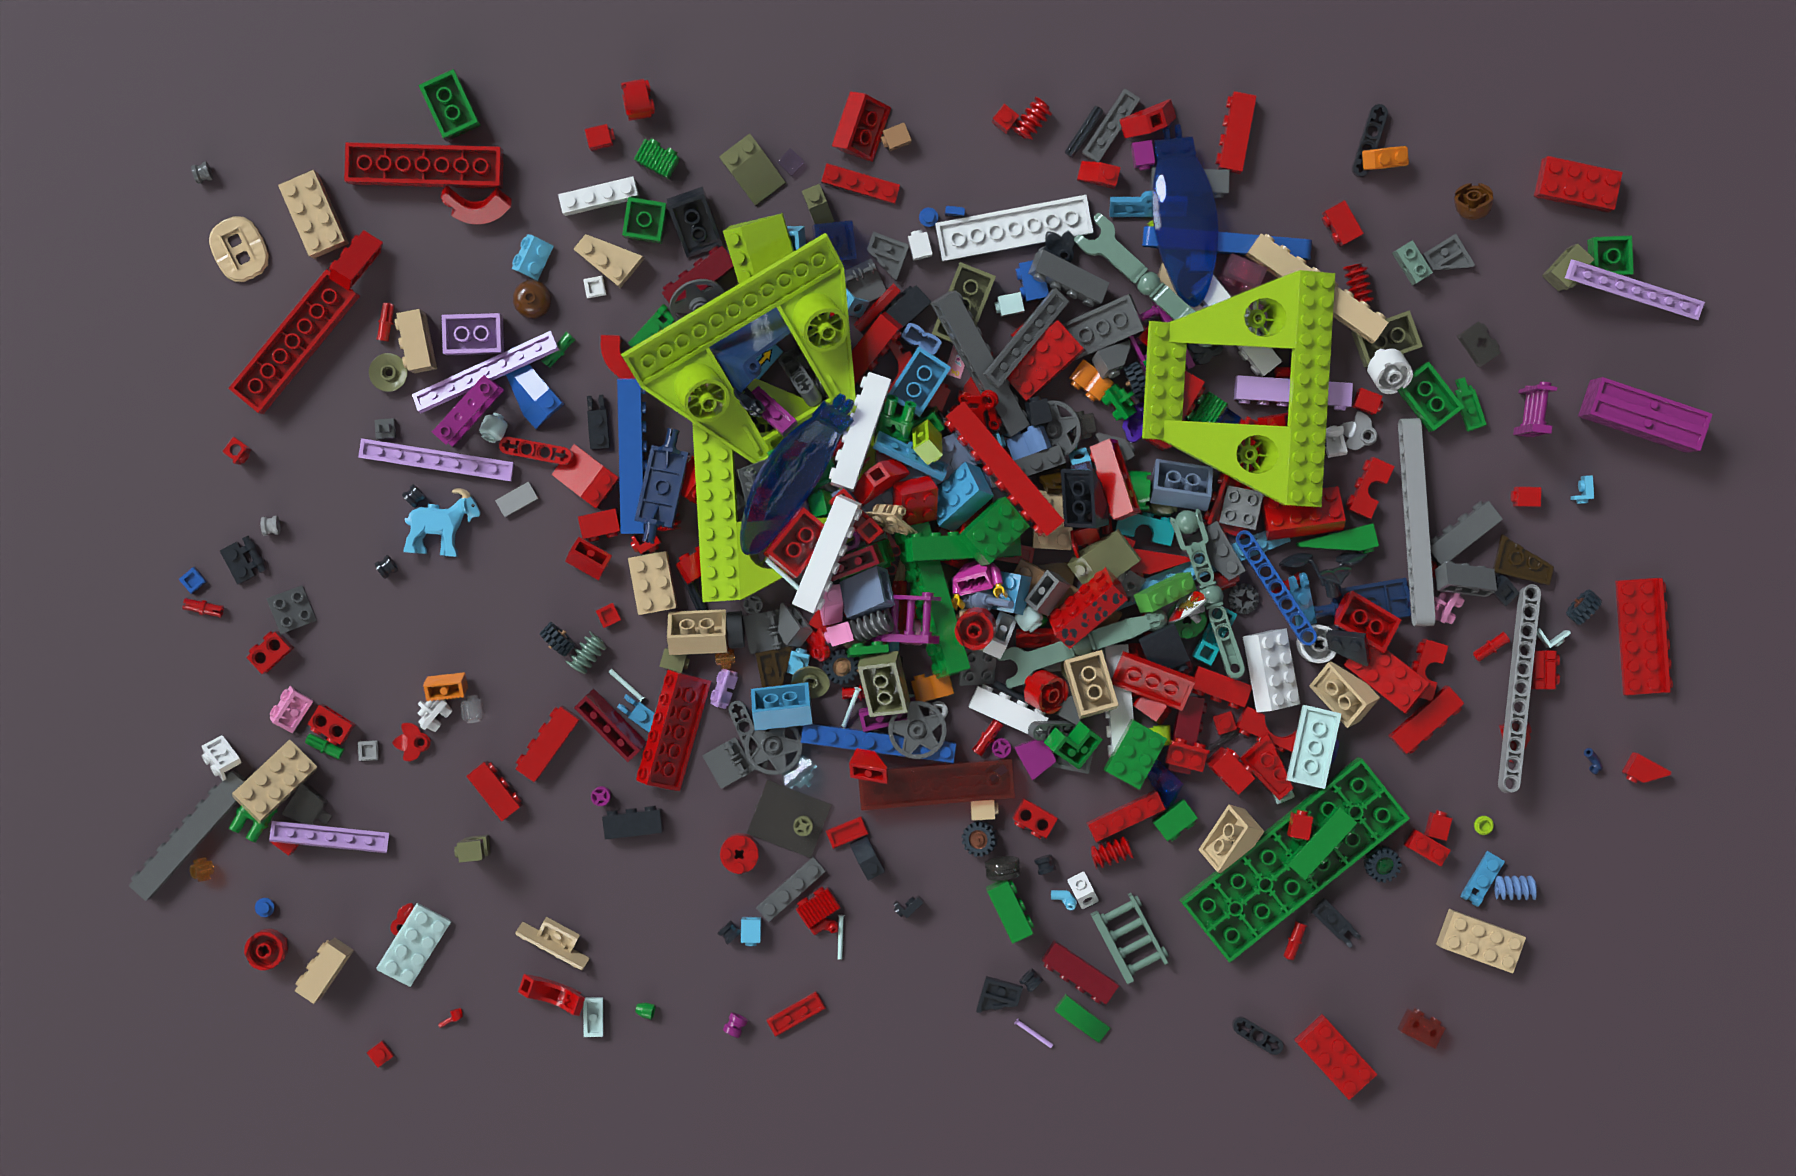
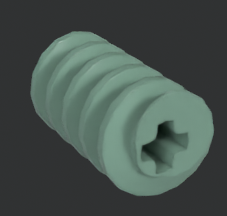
M589 631L592 636L591 638L584 637L587 643H579L582 650L575 648L577 656L570 655L573 661L566 660L572 668L583 674L587 673L585 667H592L590 661H597L595 655H602L600 649L606 650L607 648L604 641L591 631Z

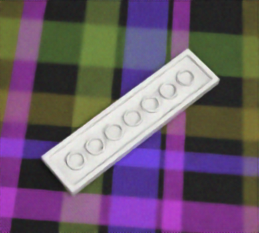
M1086 195L935 223L942 262L1044 243L1047 231L1055 232L1062 236L1064 232L1069 230L1074 237L1093 233Z

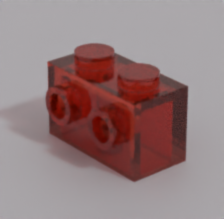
M1407 1008L1397 1029L1436 1049L1446 1029L1441 1025L1442 1021L1432 1016L1428 1019L1424 1017V1012L1416 1008L1413 1011Z

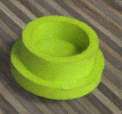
M1480 816L1474 822L1476 832L1481 835H1487L1493 830V821L1487 816Z

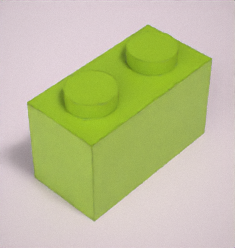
M927 419L912 429L913 450L929 465L941 458L943 447L942 434Z

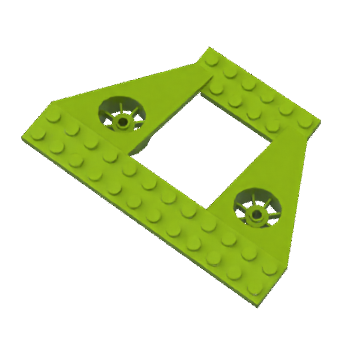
M826 233L621 354L642 389L753 464L769 458L767 455L768 451L817 428L822 430L826 443L831 441L840 433L849 430L850 424H848L850 414L855 413L857 407L854 406L856 394L844 266ZM777 308L829 398L796 417L795 419L798 424L784 437L777 430H774L762 438L746 409L742 407L740 401L735 397L733 387L709 347L765 313ZM830 312L835 313L833 317L829 318ZM808 326H812L813 329L808 331ZM711 383L717 385V386L713 387L712 389H710ZM689 396L694 397L692 401L688 402Z
M1298 270L1173 321H1149L1142 438L1162 440L1282 505L1322 507L1335 273ZM1252 302H1253V310H1251V309L1248 307ZM1259 303L1264 307L1262 310L1258 309ZM1265 321H1268L1267 326L1265 328L1263 325L1265 324ZM1257 328L1262 331L1260 336L1257 335ZM1187 343L1292 349L1288 426L1182 421ZM1251 438L1256 442L1253 446L1250 445ZM1244 439H1245V446H1243V445L1241 444V442H1242ZM1257 456H1259L1258 464L1256 463ZM1249 464H1252L1254 469L1249 472Z
M754 379L747 386L751 392L757 386H760L794 418L813 408L808 406L803 398L761 380ZM711 383L710 389H712L713 387H715V386H717V385ZM747 411L750 418L757 419L756 428L761 424L765 425V433H760L762 438L776 430L774 428L769 431V423L763 417H753ZM692 422L703 602L743 600L783 578L773 568L770 569L764 565L765 560L768 558L767 556L762 562L760 561L758 552H765L775 539V531L780 533L791 519L738 522L734 450ZM875 432L866 458H871L861 470L858 480L864 472L877 464L876 450L873 449ZM817 518L825 525L827 518ZM771 532L772 541H765L762 537ZM853 537L848 538L846 544L853 541ZM760 540L765 544L764 550H758Z

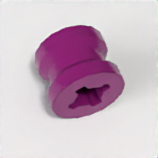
M998 738L992 743L991 748L995 756L1004 758L1010 754L1011 745L1006 739Z
M599 786L592 791L591 800L597 806H604L611 799V792L605 786Z

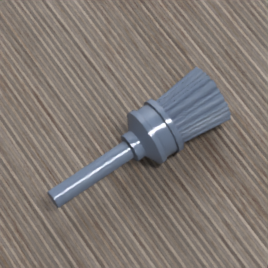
M991 589L960 596V599L965 602L964 608L979 607L989 611L993 605L1009 609L1014 607L1013 601L995 598Z

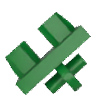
M1117 383L1105 391V395L1101 400L1107 406L1113 403L1116 410L1112 413L1116 421L1125 420L1137 412L1133 406L1134 402L1130 398L1134 395L1133 391L1127 394L1125 389H1121Z

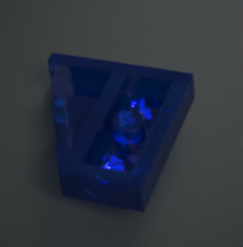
M1156 759L1147 776L1154 789L1158 792L1163 805L1168 809L1173 805L1184 784Z

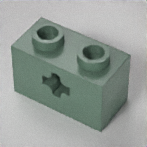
M1413 240L1392 253L1411 285L1416 284L1433 273Z

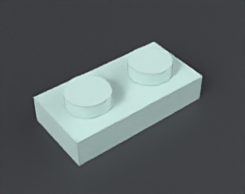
M585 997L583 1006L584 1037L604 1036L603 997Z

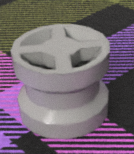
M273 516L272 518L261 517L263 536H268L270 533L280 534L281 527L278 516Z

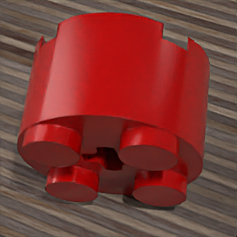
M643 78L621 83L628 121L652 117L651 114H654L655 108L653 99L648 97L651 91L649 81H644Z
M974 607L966 610L960 616L955 626L957 641L962 646L971 650L985 648L996 633L995 618L985 608ZM974 625H975V627H979V631H978V632H977L976 629H974V630L972 629V627H973Z
M1040 670L1025 679L1024 697L1026 703L1047 714H1053L1060 710L1062 707L1060 704L1063 700L1066 701L1069 691L1068 684L1062 678L1047 670Z
M737 833L729 836L724 841L720 850L722 864L727 870L736 874L750 871L756 865L759 858L758 843L748 834ZM736 849L739 850V851L743 850V851H744V853H743V856H744V857H741V856H738V857H737V856H736V853H737Z
M263 929L247 940L244 954L248 963L253 968L268 970L274 968L285 959L288 952L287 938L279 931ZM267 946V949L269 950V952L266 953V949L263 948V947Z

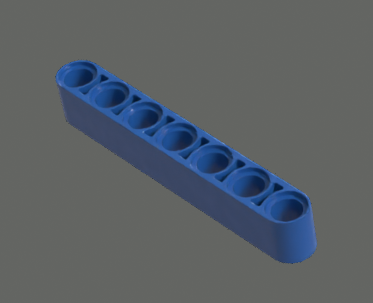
M1247 530L1240 531L1236 536V544L1300 643L1304 646L1313 645L1316 642L1317 634L1254 536ZM1242 535H1247L1250 538V542L1247 545L1239 542V538ZM1251 552H1259L1261 558L1258 561L1251 560L1249 556ZM1263 567H1268L1271 570L1269 577H1263L1260 574V570ZM1274 583L1280 584L1282 587L1281 592L1273 593L1271 585ZM1285 599L1292 602V608L1289 610H1285L1281 606V602ZM1294 616L1302 618L1303 623L1300 626H1295L1292 623ZM1305 632L1313 634L1311 642L1303 640L1302 635Z

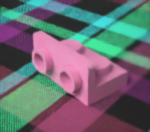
M289 686L288 689L282 692L278 705H275L270 711V719L275 725L293 733L313 703V700L296 691L294 687Z

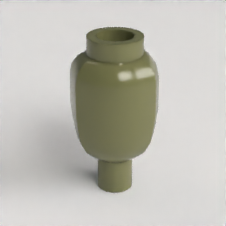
M1150 503L1146 504V506H1150V510H1143V512H1151L1155 516H1171L1174 512H1178V507Z

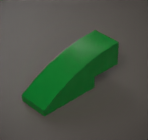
M1067 994L1063 996L1054 1008L1058 1014L1098 1043L1111 1028Z

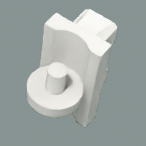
M437 699L435 702L430 700L426 703L420 701L418 705L421 709L418 714L422 718L418 722L424 730L428 728L436 732L441 723L435 717L440 713L447 718L451 714L452 708L445 699L440 701Z

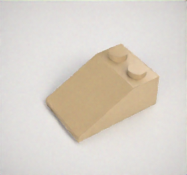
M1331 661L1327 663L1309 685L1331 711L1341 713L1340 721L1347 728L1360 722L1380 699L1367 683Z
M1229 804L1199 848V851L1218 873H1222L1256 845L1264 830L1244 808Z

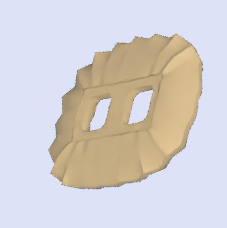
M233 216L223 220L212 229L209 237L210 248L215 261L227 278L234 282H246L263 273L264 269L268 266L269 254L263 237L252 221L245 217ZM238 234L242 243L232 248L228 238ZM247 251L250 261L240 265L237 255Z

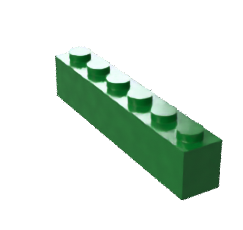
M940 532L929 533V537H923V533L911 534V538L905 539L906 562L975 559L958 539L959 532H948V536H941ZM1020 536L997 558L1022 556Z

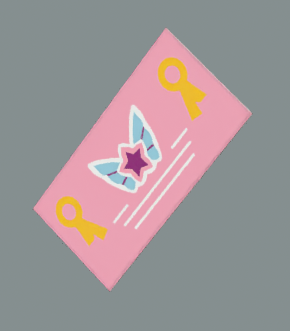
M953 345L947 363L951 370L947 375L960 379L965 365Z

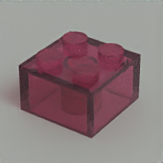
M1232 253L1227 257L1218 279L1222 280L1221 283L1225 286L1232 287L1234 285L1240 288V292H1245L1261 285L1268 268Z

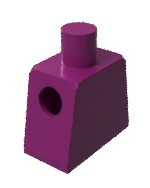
M1033 739L1014 746L1032 780L1057 761L1053 755L1054 752L1044 743L1045 740L1038 741Z

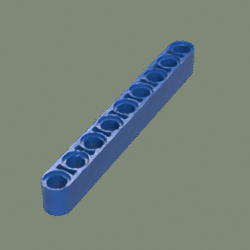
M1145 226L1143 229L1142 247L1246 255L1260 235ZM1271 236L1275 240L1274 243L1287 247L1291 251L1290 254L1294 257L1299 256L1304 260H1311L1312 240Z

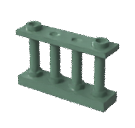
M1131 893L1127 894L1131 901L1105 915L1103 913L1099 915L1098 911L1091 913L1127 984L1134 981L1132 978L1135 974L1134 972L1159 959H1162L1163 963L1167 964L1166 958L1169 957L1164 946L1160 948L1139 908L1142 904L1138 896L1133 897ZM1135 908L1140 918L1115 931L1111 930L1108 932L1105 926L1108 924V921ZM1144 925L1148 933L1147 936L1124 948L1120 947L1117 949L1114 943L1117 941V938ZM1153 942L1157 950L1156 953L1131 966L1130 964L1126 966L1123 960L1126 958L1125 955Z

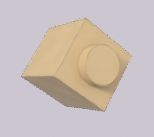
M993 798L970 799L972 820L995 819V814H998V803H994Z

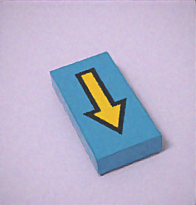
M776 344L756 358L762 369L761 374L756 379L759 380L783 353V350Z

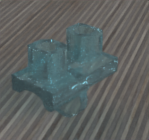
M801 754L796 763L799 767L795 771L790 769L782 774L783 782L790 788L795 785L801 788L804 784L808 787L812 786L809 780L814 775L811 771L817 766L812 760L807 759Z

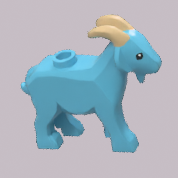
M457 488L452 490V493H459L462 495V498L449 509H439L440 505L428 504V508L419 507L412 510L409 517L405 518V522L411 525V530L406 538L404 552L427 554V549L423 544L426 534L441 535L440 555L458 557V550L455 547V534L464 514L468 515V522L473 517L481 515V511L472 495L465 489Z

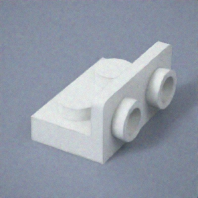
M222 735L201 746L204 752L202 754L206 765H211L210 768L215 776L219 775L222 781L226 780L224 772L241 764L239 756Z

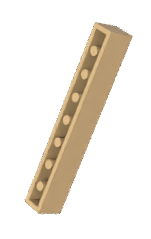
M1261 233L1245 255L1277 278L1298 270L1321 272L1315 267L1310 268L1307 266V262L1299 256L1294 257L1290 254L1291 251L1287 247L1274 243L1275 240L1268 234L1263 235ZM1335 282L1333 317L1373 344L1389 323L1385 320L1386 317L1379 312L1375 313L1370 310V306L1367 303L1357 301L1353 298L1354 295L1346 289L1343 291L1337 287L1338 283Z

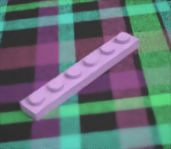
M272 821L269 841L387 853L389 833Z

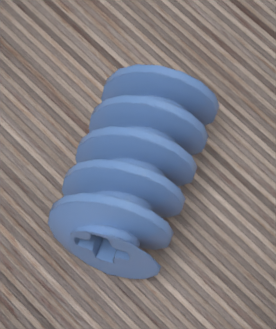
M1497 876L1494 883L1496 900L1499 895H1501L1502 900H1505L1506 895H1509L1510 900H1513L1514 895L1517 896L1518 900L1521 899V895H1524L1525 900H1528L1529 894L1532 895L1533 900H1536V881L1532 876H1527V878L1520 876L1519 879L1517 876H1512L1511 878L1509 876L1504 878Z

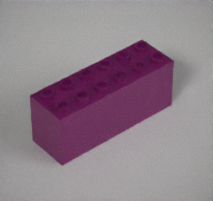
M1601 377L1590 380L1578 417L1688 453L1701 451L1713 414Z

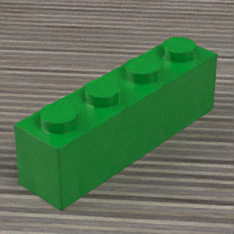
M1336 806L1310 834L1309 840H1305L1285 863L1304 880L1310 879L1317 872L1316 868L1319 864L1323 865L1330 858V852L1333 849L1337 850L1342 845V839L1346 835L1350 836L1355 831L1357 822L1341 807Z

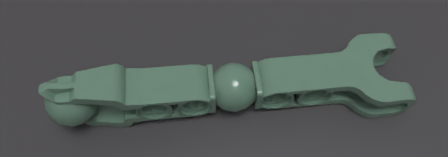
M1097 213L1094 216L1095 223L1101 229V234L1097 239L1088 240L1082 235H1077L1074 238L1075 243L1087 255H1101L1105 257L1135 285L1137 284V289L1140 293L1149 296L1173 320L1195 312L1163 282L1161 283L1160 277L1156 273L1148 271L1147 267L1115 239L1114 225L1101 213ZM1198 344L1199 346L1205 348L1213 346L1207 344Z
M1198 508L1195 512L1184 510L1176 516V519L1171 517L1170 523L1175 531L1180 549L1183 552H1187L1196 580L1201 585L1199 586L1200 592L1207 599L1203 605L1206 607V610H1209V620L1226 673L1230 678L1236 679L1243 675L1245 667L1226 610L1221 606L1223 605V591L1216 581L1213 582L1214 573L1205 546L1208 543V535L1202 521L1201 511ZM1199 527L1203 541L1199 543L1193 542L1192 545L1185 546L1181 533L1186 535L1192 534ZM1196 554H1202L1205 557V561L1202 564L1194 562ZM1203 572L1209 573L1211 576L1210 581L1202 582L1200 574ZM1220 609L1223 612L1222 618L1214 619L1212 611ZM1221 627H1225L1229 631V635L1225 638L1218 635V629ZM1232 664L1239 666L1240 670L1238 673H1233L1230 670Z
M1158 609L1154 612H1146L1144 616L1129 618L1090 631L1070 649L1062 641L1029 652L1019 647H1011L1004 651L1001 659H997L999 661L1011 659L1018 665L1017 674L1006 680L1007 688H1013L1025 684V679L1029 675L1032 676L1038 669L1089 654L1093 650L1095 651L1138 637L1148 631L1155 632L1167 626L1168 618L1162 609Z

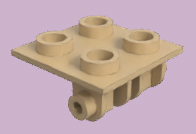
M876 504L873 506L872 512H866L887 533L917 534V531L902 520L903 515L906 514V509L902 505Z

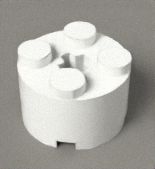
M1396 349L1377 350L1367 369L1377 388L1385 394H1394L1398 392L1397 389L1407 387L1413 377V371L1402 352Z
M1313 624L1311 626L1317 634L1316 640H1320V648L1314 647L1315 643L1311 646H1304L1297 638L1296 646L1298 652L1307 661L1313 663L1328 662L1336 655V652L1328 649L1326 634L1328 629H1332L1324 625ZM1305 632L1302 638L1305 642H1311L1313 634Z

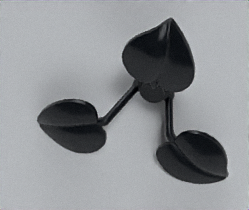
M1346 552L1336 557L1339 567L1319 571L1312 559V554L1295 553L1284 558L1279 563V567L1281 565L1300 567L1308 563L1312 564L1321 580L1322 586H1325L1326 596L1328 598H1336L1342 595L1341 585L1352 572L1350 567H1345L1344 565L1359 563L1369 555L1360 552Z

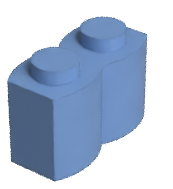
M908 323L901 335L902 340L906 344L913 347H921L933 356H935L942 343L938 337L925 333L921 327L913 323Z
M1029 426L1026 428L1027 432L1021 434L1019 431L1006 440L1013 460L1051 448L1044 426Z

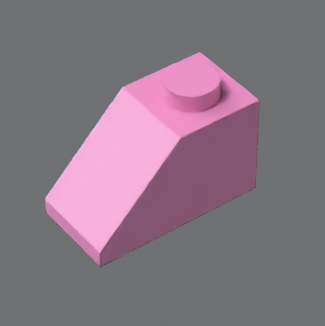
M832 584L829 592L824 594L823 599H825V603L820 610L823 626L842 622L843 598L840 584Z
M849 621L827 627V632L824 633L827 644L831 643L832 646L854 640Z

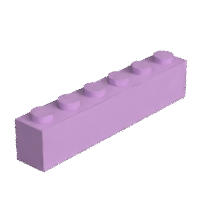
M1253 376L1235 377L1234 400H1239V404H1250V401H1258V405H1269V402H1275L1277 406L1288 407L1290 379ZM1329 382L1328 406H1334V410L1343 411L1346 410V407H1351L1353 383Z

